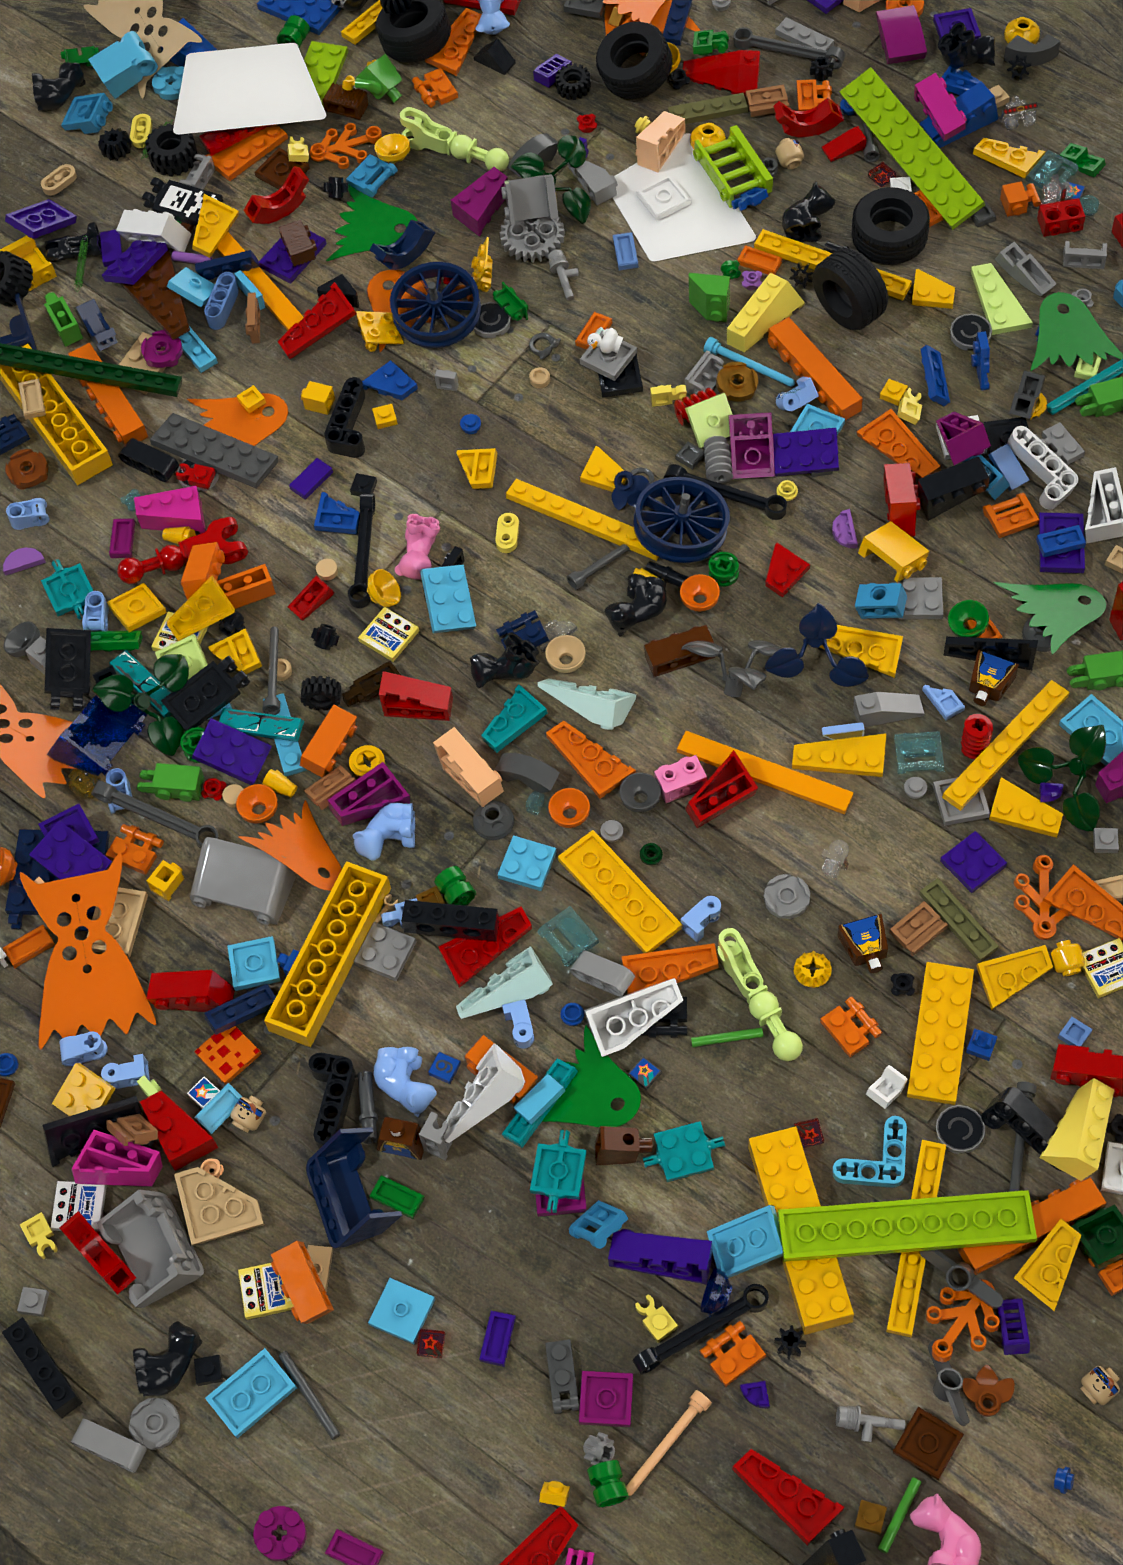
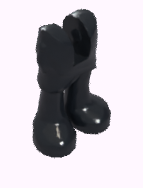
M96 222L88 224L87 233L75 237L68 235L45 241V249L47 250L46 260L48 262H60L65 259H74L75 256H79L80 241L81 243L83 241L84 250L85 241L88 242V247L86 243L87 256H101V240Z

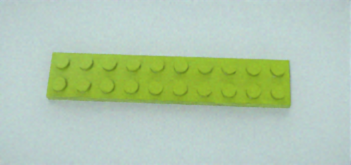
M871 67L839 91L848 105L907 176L910 177L916 187L921 190L938 210L952 230L985 206L982 198Z
M1029 1190L778 1210L783 1262L1036 1242L1037 1240Z

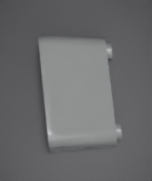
M206 837L201 847L190 900L193 905L199 908L210 906L213 901L251 911L259 923L277 925L296 876L294 871L262 850Z
M137 1190L97 1222L101 1238L106 1243L119 1246L128 1268L136 1276L134 1280L136 1284L129 1288V1299L135 1307H146L194 1282L204 1274L203 1266L194 1247L191 1245V1241L176 1209L164 1193Z

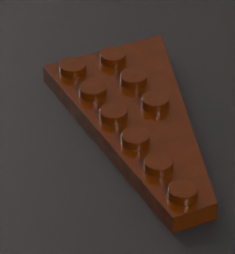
M168 250L134 285L120 283V285L165 333L174 340L190 331L182 296L167 287L168 281L176 275L171 254Z

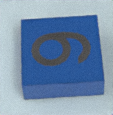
M439 1052L428 1073L432 1077L451 1084L461 1062Z

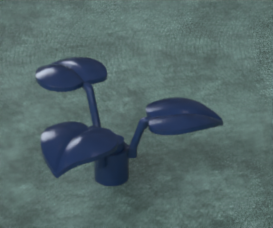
M817 603L799 623V631L806 637L803 639L800 653L797 654L794 648H783L776 651L765 663L766 671L785 678L794 677L801 673L804 668V662L800 658L803 657L807 645L809 644L814 648L823 645L830 663L834 667L830 671L829 677L835 684L844 687L856 686L866 681L869 677L866 665L859 658L845 657L839 660L838 664L834 661L826 639H830L836 634L837 623L832 614L820 603Z

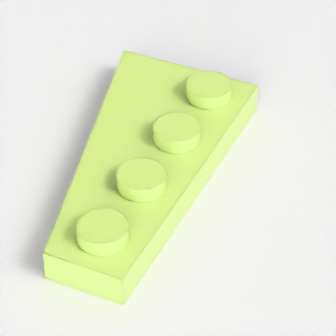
M992 263L972 266L971 274L986 319L991 324L992 335L1032 328L1033 322Z

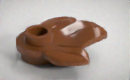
M985 1365L978 1372L976 1380L964 1378L962 1388L965 1396L975 1403L976 1410L983 1416L991 1417L999 1412L1001 1404L1008 1402L1012 1398L1015 1384L1013 1378L999 1381L993 1369L989 1365ZM983 1401H991L992 1407L986 1408L983 1405Z

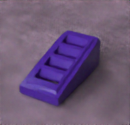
M555 54L533 71L534 81L550 88L556 82L555 76L557 71L561 70L562 66L567 68V64L572 65V61Z
M1022 1298L1003 1300L1001 1307L997 1309L1004 1355L1029 1353L1030 1341ZM1017 1309H1018V1312H1019V1313H1006V1314H1004V1311H1005V1310H1017ZM1020 1320V1322L1006 1323V1321ZM1021 1330V1333H1007V1331Z

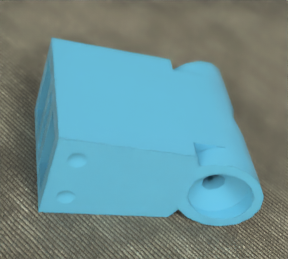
M135 31L127 32L120 42L116 41L88 59L114 99L140 82L143 76L154 74L158 68L156 61L145 50L143 41Z

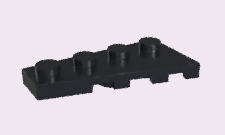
M946 636L943 655L976 661L977 652L981 650L1019 664L1018 668L1032 671L1038 640Z
M130 1097L43 1124L42 1127L52 1168L60 1164L59 1160L69 1155L73 1157L79 1154V1150L84 1148L93 1130L110 1134L107 1130L106 1120L117 1122V1118L136 1114L141 1115L137 1097Z

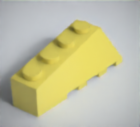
M770 273L728 326L727 344L742 352H746L763 338L770 327L781 322L784 318L790 317L792 312L797 308H802L805 302L787 280Z
M1095 1078L1079 1088L1068 1105L1066 1114L1059 1121L1056 1132L1050 1137L1047 1148L1041 1153L1039 1158L1080 1181L1097 1171L1114 1089Z

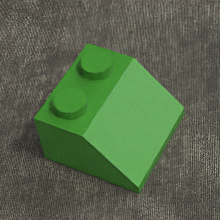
M689 273V302L706 320L727 322L730 305V276Z

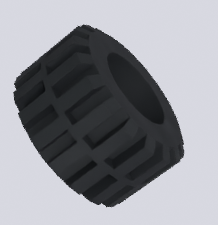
M171 123L166 124V126H158V129L152 130V134L147 136L148 139L145 144L151 166L157 173L161 172V175L164 176L166 174L169 176L177 174L178 176L182 172H188L189 168H193L194 162L197 161L194 159V156L198 154L193 134H175L173 132L174 125H171Z
M8 251L0 252V304L12 307L17 305L15 294L19 293L21 300L28 294L29 288L32 285L33 269L28 261Z

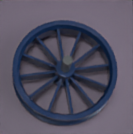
M428 262L411 268L398 279L390 296V308L398 332L409 342L427 348L446 347L461 341L476 327L481 314L479 290L475 280L463 268L447 262ZM437 277L436 284L430 282L427 285L425 279ZM442 277L451 278L452 280L440 293ZM421 281L428 294L425 295L411 286ZM459 282L463 283L466 286L463 289L451 293L453 289L459 284ZM407 292L408 294L416 297L417 299L401 298L403 294ZM471 294L473 296V302L457 301ZM398 308H415L403 314H398ZM454 310H471V311H470L469 315H468L467 318H466V317L462 316L461 314L455 312ZM445 314L460 322V324L451 329L444 317ZM421 316L411 328L404 323ZM431 317L430 332L419 331ZM441 318L446 331L434 333L435 321Z
M669 477L651 483L641 492L636 502L633 527L639 542L652 554L672 562H697L712 556L722 547L727 535L730 512L725 499L710 485L687 477ZM671 494H681L680 505L675 504L670 496ZM690 496L694 497V501L689 505ZM662 497L667 506L655 500V498ZM701 501H703V502H705V503H707V504L709 505V506H706V507H703V508L694 510V509L699 505V503H700ZM645 506H647L657 512L643 511V509ZM717 513L719 518L705 517ZM643 521H650V522H657V523H654V524L645 526V524H644ZM707 527H711V528H721V529H720V531H719L718 533H716V532H714V531L708 529ZM668 529L661 539L654 535V533ZM673 533L679 534V545L667 542ZM696 533L709 541L702 543ZM683 534H687L693 545H682Z

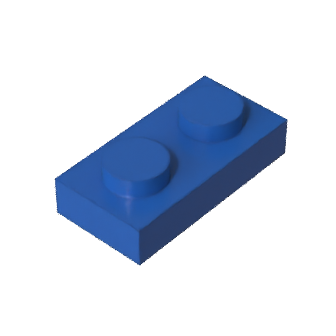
M1079 525L1039 534L1036 537L1043 558L1085 548L1086 541Z

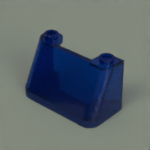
M95 695L73 723L59 736L47 753V756L54 761L95 776H99L101 773L105 776L113 766L110 762L133 733L138 735L144 728L145 724L142 722L147 717V714L132 703L126 710L114 712L108 709L99 697Z

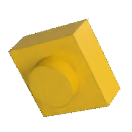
M888 379L880 393V399L899 406L908 386Z
M254 385L237 395L238 401L248 413L266 403L264 396Z
M392 404L372 408L377 429L398 424Z
M558 1481L544 1482L539 1502L565 1507L569 1497L570 1486H565Z

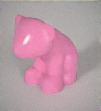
M410 514L408 516L405 531L407 553L402 556L399 564L394 569L397 575L422 580L420 571L432 568L428 554L435 542L436 535L440 532V523L437 519L422 517L418 514Z
M938 1494L925 1498L910 1514V1519L917 1527L939 1533L941 1548L933 1552V1555L929 1557L928 1565H978L981 1557V1542L977 1533L960 1516L952 1512Z

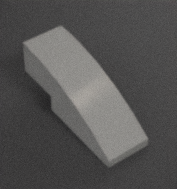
M1015 242L1003 249L995 258L996 262L1012 278L1039 296H1043L1057 284L1031 253L1026 255Z

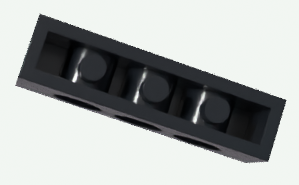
M405 900L401 920L404 933L495 942L497 941L500 921L498 909L411 900Z
M23 1317L2 1332L54 1412L63 1418L83 1403L31 1325Z

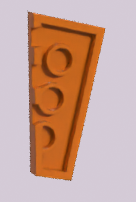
M465 8L451 25V33L446 45L434 56L425 59V62L457 76L477 33L475 28L482 14Z
M270 125L213 155L212 159L215 170L228 181H231L287 140L288 135L278 125Z
M892 409L857 431L858 437L897 464L910 463L911 471H915V476L918 479L941 471V466Z
M562 721L546 732V737L600 799L620 786L626 777L636 773L634 768L623 764L621 759L603 750L602 746L597 743L594 744L586 738V735L565 721Z
M1073 864L1042 901L1123 941V905Z
M715 943L622 956L623 966L631 970L635 975V979L627 989V994L673 978L676 979L677 983L719 968Z

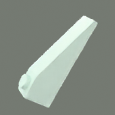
M546 679L538 682L539 688L592 723L599 724L601 728L612 730L614 727L624 723L636 700V694L616 689L596 691L597 686L592 685L579 686L577 688L576 683L555 679Z
M531 946L505 964L508 968L501 974L497 975L494 973L489 978L490 981L485 988H477L456 1006L461 1019L500 1008L504 1004L530 999L549 990L550 986L553 985L551 978Z

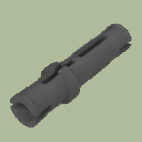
M363 1071L364 1076H362V1072L357 1074L361 1109L359 1122L362 1124V1128L372 1127L373 1133L363 1141V1143L372 1144L371 1139H373L374 1143L378 1142L376 1125L378 1115L375 1113L372 1072Z

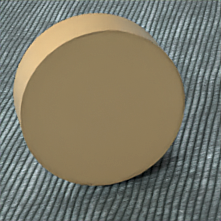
M535 368L529 374L530 383L535 388H544L550 383V373L545 368Z
M332 559L319 561L316 565L318 577L324 581L334 579L338 574L336 562Z
M280 658L278 659L277 681L287 680L292 674V667L288 660Z
M232 784L224 789L222 797L227 806L236 808L237 797L243 790L240 785Z

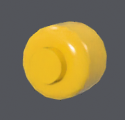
M1070 940L1056 943L1057 948L1051 951L1055 971L1062 973L1063 977L1082 972L1081 968L1084 967L1085 960L1081 946L1079 944H1071Z

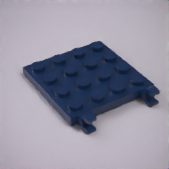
M19 829L14 857L17 862L16 874L13 880H10L5 908L6 913L9 914L8 924H12L11 929H21L23 915H39L23 887L20 872L27 875L33 881L38 877L45 883L59 880L29 855L45 837L41 830ZM94 831L100 842L92 846L105 855L108 851L110 834L108 831ZM74 894L72 896L73 902H78L80 900V896L78 894ZM92 906L87 910V917L89 919L90 916L94 915L96 906ZM63 912V913H60L58 916H71V915H70L69 913ZM81 925L78 929L79 931H88L86 927Z

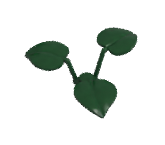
M566 135L557 144L558 153L565 161L551 173H546L543 170L544 162L542 158L532 152L518 157L511 165V168L522 178L552 174L555 184L556 178L554 175L568 162L573 168L583 165L586 159V150L579 138ZM570 187L555 188V191H567L562 195L565 208L577 221L584 224L591 209V200L588 194L581 188L573 190Z
M182 654L164 655L155 662L153 668L154 676L161 683L148 692L132 694L133 682L124 675L109 676L93 687L92 691L99 697L102 703L114 712H122L129 707L133 712L142 711V714L156 718L157 721L151 722L147 729L151 743L167 756H173L176 753L183 735V727L174 717L168 716L161 719L159 715L148 711L147 708L151 703L149 696L164 685L169 691L175 692L186 684L189 667Z
M1104 725L1082 727L1071 734L1069 747L1071 752L1077 755L1071 761L1052 765L1054 762L1053 753L1042 747L1027 749L1018 757V764L1024 775L1036 784L1048 782L1053 777L1052 769L1069 767L1071 773L1080 776L1073 791V797H1069L1063 802V812L1066 819L1072 825L1085 831H1093L1094 828H1097L1100 806L1093 795L1085 792L1078 795V790L1083 779L1086 777L1085 772L1090 770L1093 765L1099 763L1104 756L1106 748Z

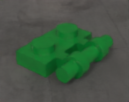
M713 30L695 31L693 55L705 56L713 53V49H717L719 53H725L728 49L729 35L724 30L715 33Z

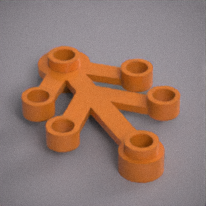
M354 123L345 125V130L339 139L336 129H328L323 141L311 146L309 151L310 158L318 162L328 160L337 163L340 169H347L350 165L348 157L332 154L340 152L355 157L357 162L361 164L367 157V152L351 147L367 142L375 144L382 137L381 129L377 126H371L366 130V135L350 140L348 138L357 133Z
M1047 855L1038 856L1033 863V870L1039 875V894L1029 884L1030 880L1026 874H1018L1014 879V886L1027 895L1017 896L1014 901V907L1022 911L1033 923L1034 935L1042 940L1052 938L1056 933V924L1066 916H1071L1059 910L1049 917V908L1052 905L1042 901L1049 893V873L1053 868V861ZM1018 879H1022L1025 884L1019 883ZM1029 898L1039 908V915L1029 906ZM1018 901H1023L1025 905H1020ZM1042 925L1047 926L1048 930L1044 929Z
M980 1279L981 1281H983L984 1283H986L988 1286H990L992 1289L995 1290V1288H994V1286H993L992 1283H990V1282L987 1281V1280ZM950 1287L943 1288L940 1291L939 1299L944 1305H951L954 1301L970 1299L966 1306L940 1309L936 1306H931L927 1309L926 1319L931 1324H938L943 1320L957 1318L944 1338L938 1339L933 1343V1358L938 1362H947L951 1359L953 1353L952 1345L966 1324L971 1336V1348L974 1351H983L986 1347V1337L980 1332L975 1311L981 1305L985 1317L984 1328L988 1332H995L999 1328L1000 1320L994 1315L993 1308L966 1289L954 1291ZM950 1294L952 1297L950 1299H946L943 1297V1295ZM930 1313H937L938 1317L933 1318L930 1316ZM992 1320L996 1325L990 1326L987 1322ZM981 1340L983 1344L976 1345L974 1341ZM945 1346L947 1350L941 1351L938 1347Z

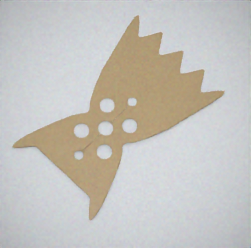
M98 0V5H84V8L111 33L120 38L127 32H130L133 24H139L137 34L143 43H150V50L148 52L158 65L156 72L188 42H202L201 37L191 29L175 20L162 17L163 0ZM139 7L140 12L135 14V9ZM151 7H155L157 10L155 16L149 18L147 16L148 10ZM151 24L153 25V32L147 36L144 34L146 26ZM164 25L167 26L168 31L166 35L160 37L158 34L159 29ZM162 46L163 51L158 53V48ZM154 74L143 76V79L137 83L142 99L145 95L146 83Z

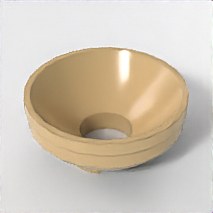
M561 635L549 642L545 654L546 660L552 669L561 673H570L582 666L585 661L586 652L581 640L571 635ZM563 656L572 657L573 660L569 664H562L560 662Z

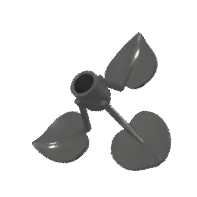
M763 640L750 641L748 647L753 649L745 669L731 667L728 670L729 675L726 672L724 654L722 653L723 648L708 641H693L682 646L681 650L686 649L704 657L718 656L722 667V680L726 681L724 694L730 697H741L743 683L752 690H755L760 683L766 680V674L750 668L755 655L761 653L766 656H773L776 651L783 648Z

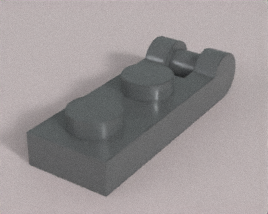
M571 1340L545 1343L554 1414L562 1413V1410L568 1409L579 1411ZM570 1393V1399L560 1400V1394Z

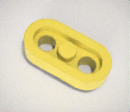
M138 114L132 120L130 139L132 145L136 148L146 147L147 136L152 134L153 124L149 115Z
M504 513L498 518L495 541L497 549L502 553L513 552L517 547L519 519L513 513Z

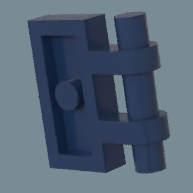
M15 414L0 418V455L26 442L30 437Z
M535 610L528 614L525 612L521 614L520 618L512 622L507 621L503 623L504 626L496 629L499 637L513 632L522 640L532 643L535 647L549 641L541 621L539 620L533 624L531 622L539 618ZM523 625L526 626L525 628H523V629H521V630H519V631H517V632H514L515 629H517V628H519V627H521V626H523ZM505 638L501 639V642L504 648L506 649V645L503 642Z

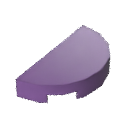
M847 509L840 512V515L833 521L832 534L840 545L847 548H858L851 511Z
M20 548L11 552L5 559L3 572L6 576L46 563V561L36 549Z

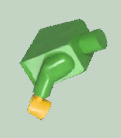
M384 54L377 60L368 61L367 67L356 77V80H354L353 76L348 75L343 80L342 88L347 91L352 90L353 86L366 89L376 99H381L387 94L391 101L395 103L402 97L396 88L402 81V78L397 72L396 67L391 63L387 55Z

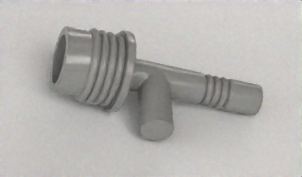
M553 250L548 254L550 271L554 274L558 273L566 300H572L574 295L568 278L578 276V269H568L569 262L566 260L563 251Z
M839 1405L836 1412L837 1427L858 1432L860 1425H863L861 1441L872 1442L873 1426L903 1431L905 1429V1420L861 1414V1407L859 1405L855 1407Z

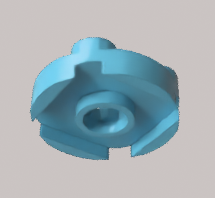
M162 67L156 72L152 79V86L154 92L159 94L160 98L164 100L179 98L184 67Z

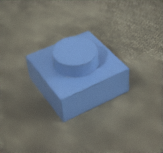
M1071 1017L1060 1032L1058 1039L1068 1045L1083 1046L1093 1029Z

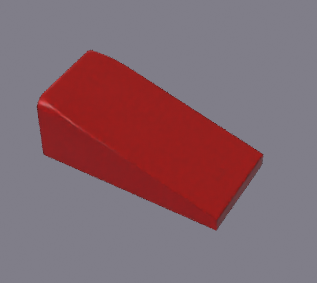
M856 126L822 146V150L829 161L832 162L865 149L866 137L859 126Z
M316 575L289 604L288 608L303 621L330 599L335 592Z

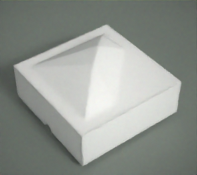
M910 177L890 178V187L902 188L912 192Z

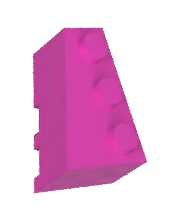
M934 73L915 84L914 99L916 102L921 101L924 107L923 112L925 115H929L932 125L943 141H946L965 130L967 118L962 110L959 111L957 109V102L953 94L949 95L945 89L947 85L942 77L939 78Z
M197 486L134 497L136 516L141 529L163 531L165 528L189 526L191 529L199 531L200 534L206 531L202 502Z
M93 1130L71 1170L75 1184L153 1186L163 1165L159 1151L134 1144L133 1142H128V1146H124L114 1136Z

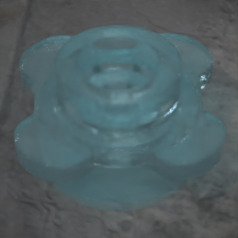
M133 489L127 496L121 498V503L125 504L129 511H136L133 499L141 495L138 490Z

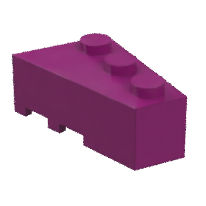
M491 168L451 199L453 216L480 237L485 225L491 221V216L495 210L498 211L505 200L502 198L501 187H505L504 181H508V177L497 168Z
M952 412L936 421L953 465L971 456L980 455L986 448L991 446L982 422L957 412Z
M1123 751L1099 771L1095 786L1106 803L1123 797Z
M384 762L328 799L329 810L342 826L374 817L380 809L390 803L410 804V795Z

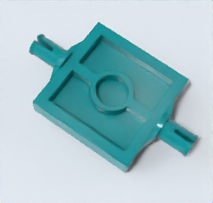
M56 559L58 567L55 561L51 563L55 572L50 577L41 580L42 585L58 617L70 611H75L77 618L81 620L80 612L83 616L84 610L82 607L85 605V598L93 589L80 563L69 568H63L60 560Z
M701 1121L654 1133L657 1146L656 1154L643 1157L642 1159L645 1168L659 1164L664 1171L666 1181L670 1182L714 1170L711 1150L725 1146V1142L723 1141V1136L708 1140L704 1134Z
M560 1130L558 1144L547 1145L538 1143L530 1193L549 1197L546 1211L550 1213L551 1210L553 1213H557L559 1199L579 1200L587 1150L576 1149L568 1145L570 1135L568 1130L565 1132Z

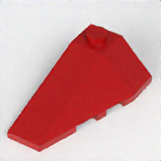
M738 50L683 61L682 70L686 72V76L690 77L692 82L702 85L706 83L715 86V89L721 90L724 88L730 90L731 94L744 93V96H746L747 90L758 89L760 51Z

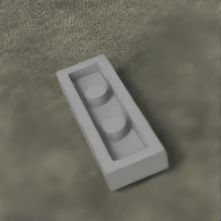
M787 17L775 29V35L794 44L828 50L829 47L834 46L833 39Z

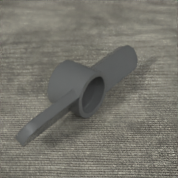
M938 1250L919 1251L923 1258L946 1274V1282L950 1288L956 1291L966 1289L991 1308L997 1309L1001 1307L1003 1303L1002 1295L977 1278L969 1264L965 1262L955 1263ZM955 1268H961L968 1274L969 1281L966 1285H960L954 1281L952 1272Z
M934 1340L928 1345V1350L938 1375L933 1385V1393L938 1399L949 1402L956 1421L961 1426H966L970 1420L959 1393L963 1385V1378L958 1371L952 1369L949 1361L938 1362L933 1358L932 1346L936 1341ZM944 1346L938 1347L941 1351H945ZM942 1382L950 1384L953 1388L944 1385Z

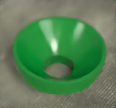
M965 600L957 603L950 610L948 623L956 636L977 638L987 629L989 615L982 603L975 600ZM967 620H974L977 624L975 628L968 630L964 628V623Z

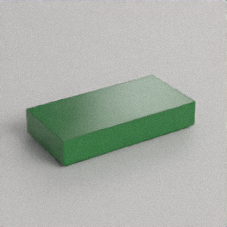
M382 1175L369 1196L370 1199L388 1208L401 1211L403 1215L414 1219L425 1198L424 1195Z

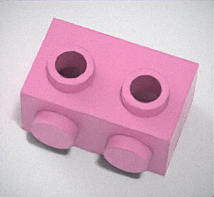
M696 755L684 757L674 764L663 765L654 771L665 803L699 791L707 781V776Z

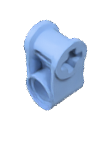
M43 498L14 502L6 508L10 524L16 530L43 526L49 522V516L46 514L47 502Z
M92 591L85 598V609L82 619L83 630L108 631L109 608L104 595L100 591Z
M119 768L111 769L106 775V783L114 786L118 791L133 797L130 782L125 772ZM117 780H122L119 784H114ZM113 803L108 804L111 814H114L117 810L125 809Z
M94 1031L64 1037L59 1041L61 1060L64 1066H74L75 1063L101 1059L108 1051L106 1042Z

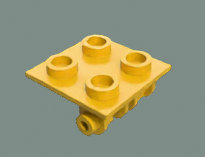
M489 237L486 238L483 244H480L477 257H473L471 268L474 269L471 276L475 280L478 289H481L483 292H487L491 288L493 260L488 255Z
M356 311L357 323L361 328V335L366 342L365 347L367 350L374 352L378 344H404L402 336L394 324L392 313Z

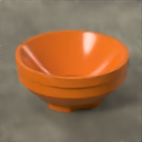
M703 574L693 575L687 578L681 585V600L690 610L699 612L709 610L719 600V585L710 576ZM703 595L706 597V601L697 603L694 601V597Z
M254 784L240 792L237 797L236 807L238 813L245 821L257 824L266 822L274 816L278 807V800L275 792L270 787ZM261 804L266 807L265 811L261 814L253 812V808L256 805Z
M561 789L549 801V814L552 820L561 827H577L588 818L590 803L587 796L578 789ZM566 809H574L577 812L573 818H566L563 815Z
M0 847L1 887L9 883L10 880H13L17 868V862L10 850Z

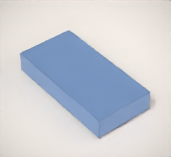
M633 233L613 235L618 270L639 268Z
M1008 443L988 455L995 468L1009 482V492L1029 481Z

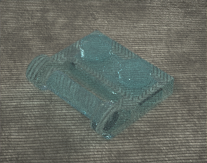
M1048 150L1029 172L1026 181L1046 190L1050 196L1056 197L1060 193L1061 187L1071 175L1077 173L1079 168L1074 162ZM1061 168L1065 169L1064 173L1055 183L1050 182Z
M940 731L894 734L898 774H905V771L936 769L937 772L944 771ZM935 756L934 761H904V758Z
M571 906L545 923L537 931L540 937L545 938L562 958L561 962L566 967L572 965L583 951H588L599 943V939ZM557 928L574 949L568 952L552 931Z

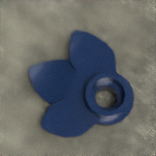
M629 471L619 472L615 476V489L611 495L615 508L621 510L627 503L635 508L639 495L650 485L649 480L642 475L634 476ZM623 478H628L629 480L626 486L622 485Z

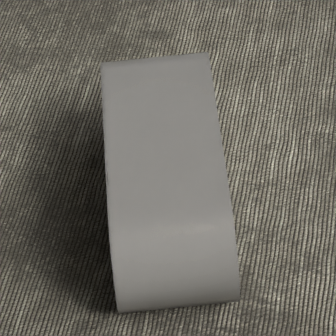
M583 951L570 968V972L577 979L619 997L623 996L635 979L634 973L625 966L588 951Z
M82 1419L71 1440V1443L78 1448L133 1473H136L147 1451V1448L87 1419Z

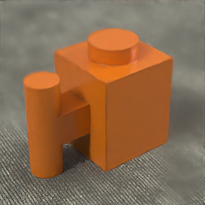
M1022 181L1002 185L1000 200L1007 217L1027 213L1028 202L1032 201L1034 207L1041 205L1033 183L1026 186L1028 191H1025Z

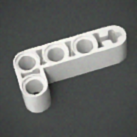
M1016 427L1007 443L1013 453L1047 484L1039 498L1041 506L1048 510L1054 509L1071 494L1078 483V476L1027 427ZM1048 494L1053 495L1055 499L1049 497Z

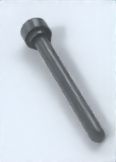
M863 123L866 137V147L863 151L864 159L869 163L876 162L880 158L879 148L874 145L872 132Z
M622 544L583 571H573L566 577L568 583L575 590H578L584 586L586 578L629 551L630 548Z
M276 626L270 629L268 695L263 701L262 711L265 714L272 715L280 713L281 705L276 697L279 629Z
M1018 1082L1017 1089L1022 1091L1032 1101L1033 1097L1036 1096L1037 1086L1030 1082ZM1017 1133L1009 1192L1019 1191L1025 1140Z

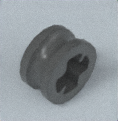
M770 157L764 158L762 160L763 164L769 168L767 170L771 176H775L778 171L777 161Z

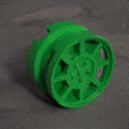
M718 552L710 558L708 563L709 576L719 580L717 582L719 586H730L737 581L739 563L735 555L729 552Z
M191 728L181 737L182 750L185 757L191 762L201 763L192 759V755L205 731L204 728Z

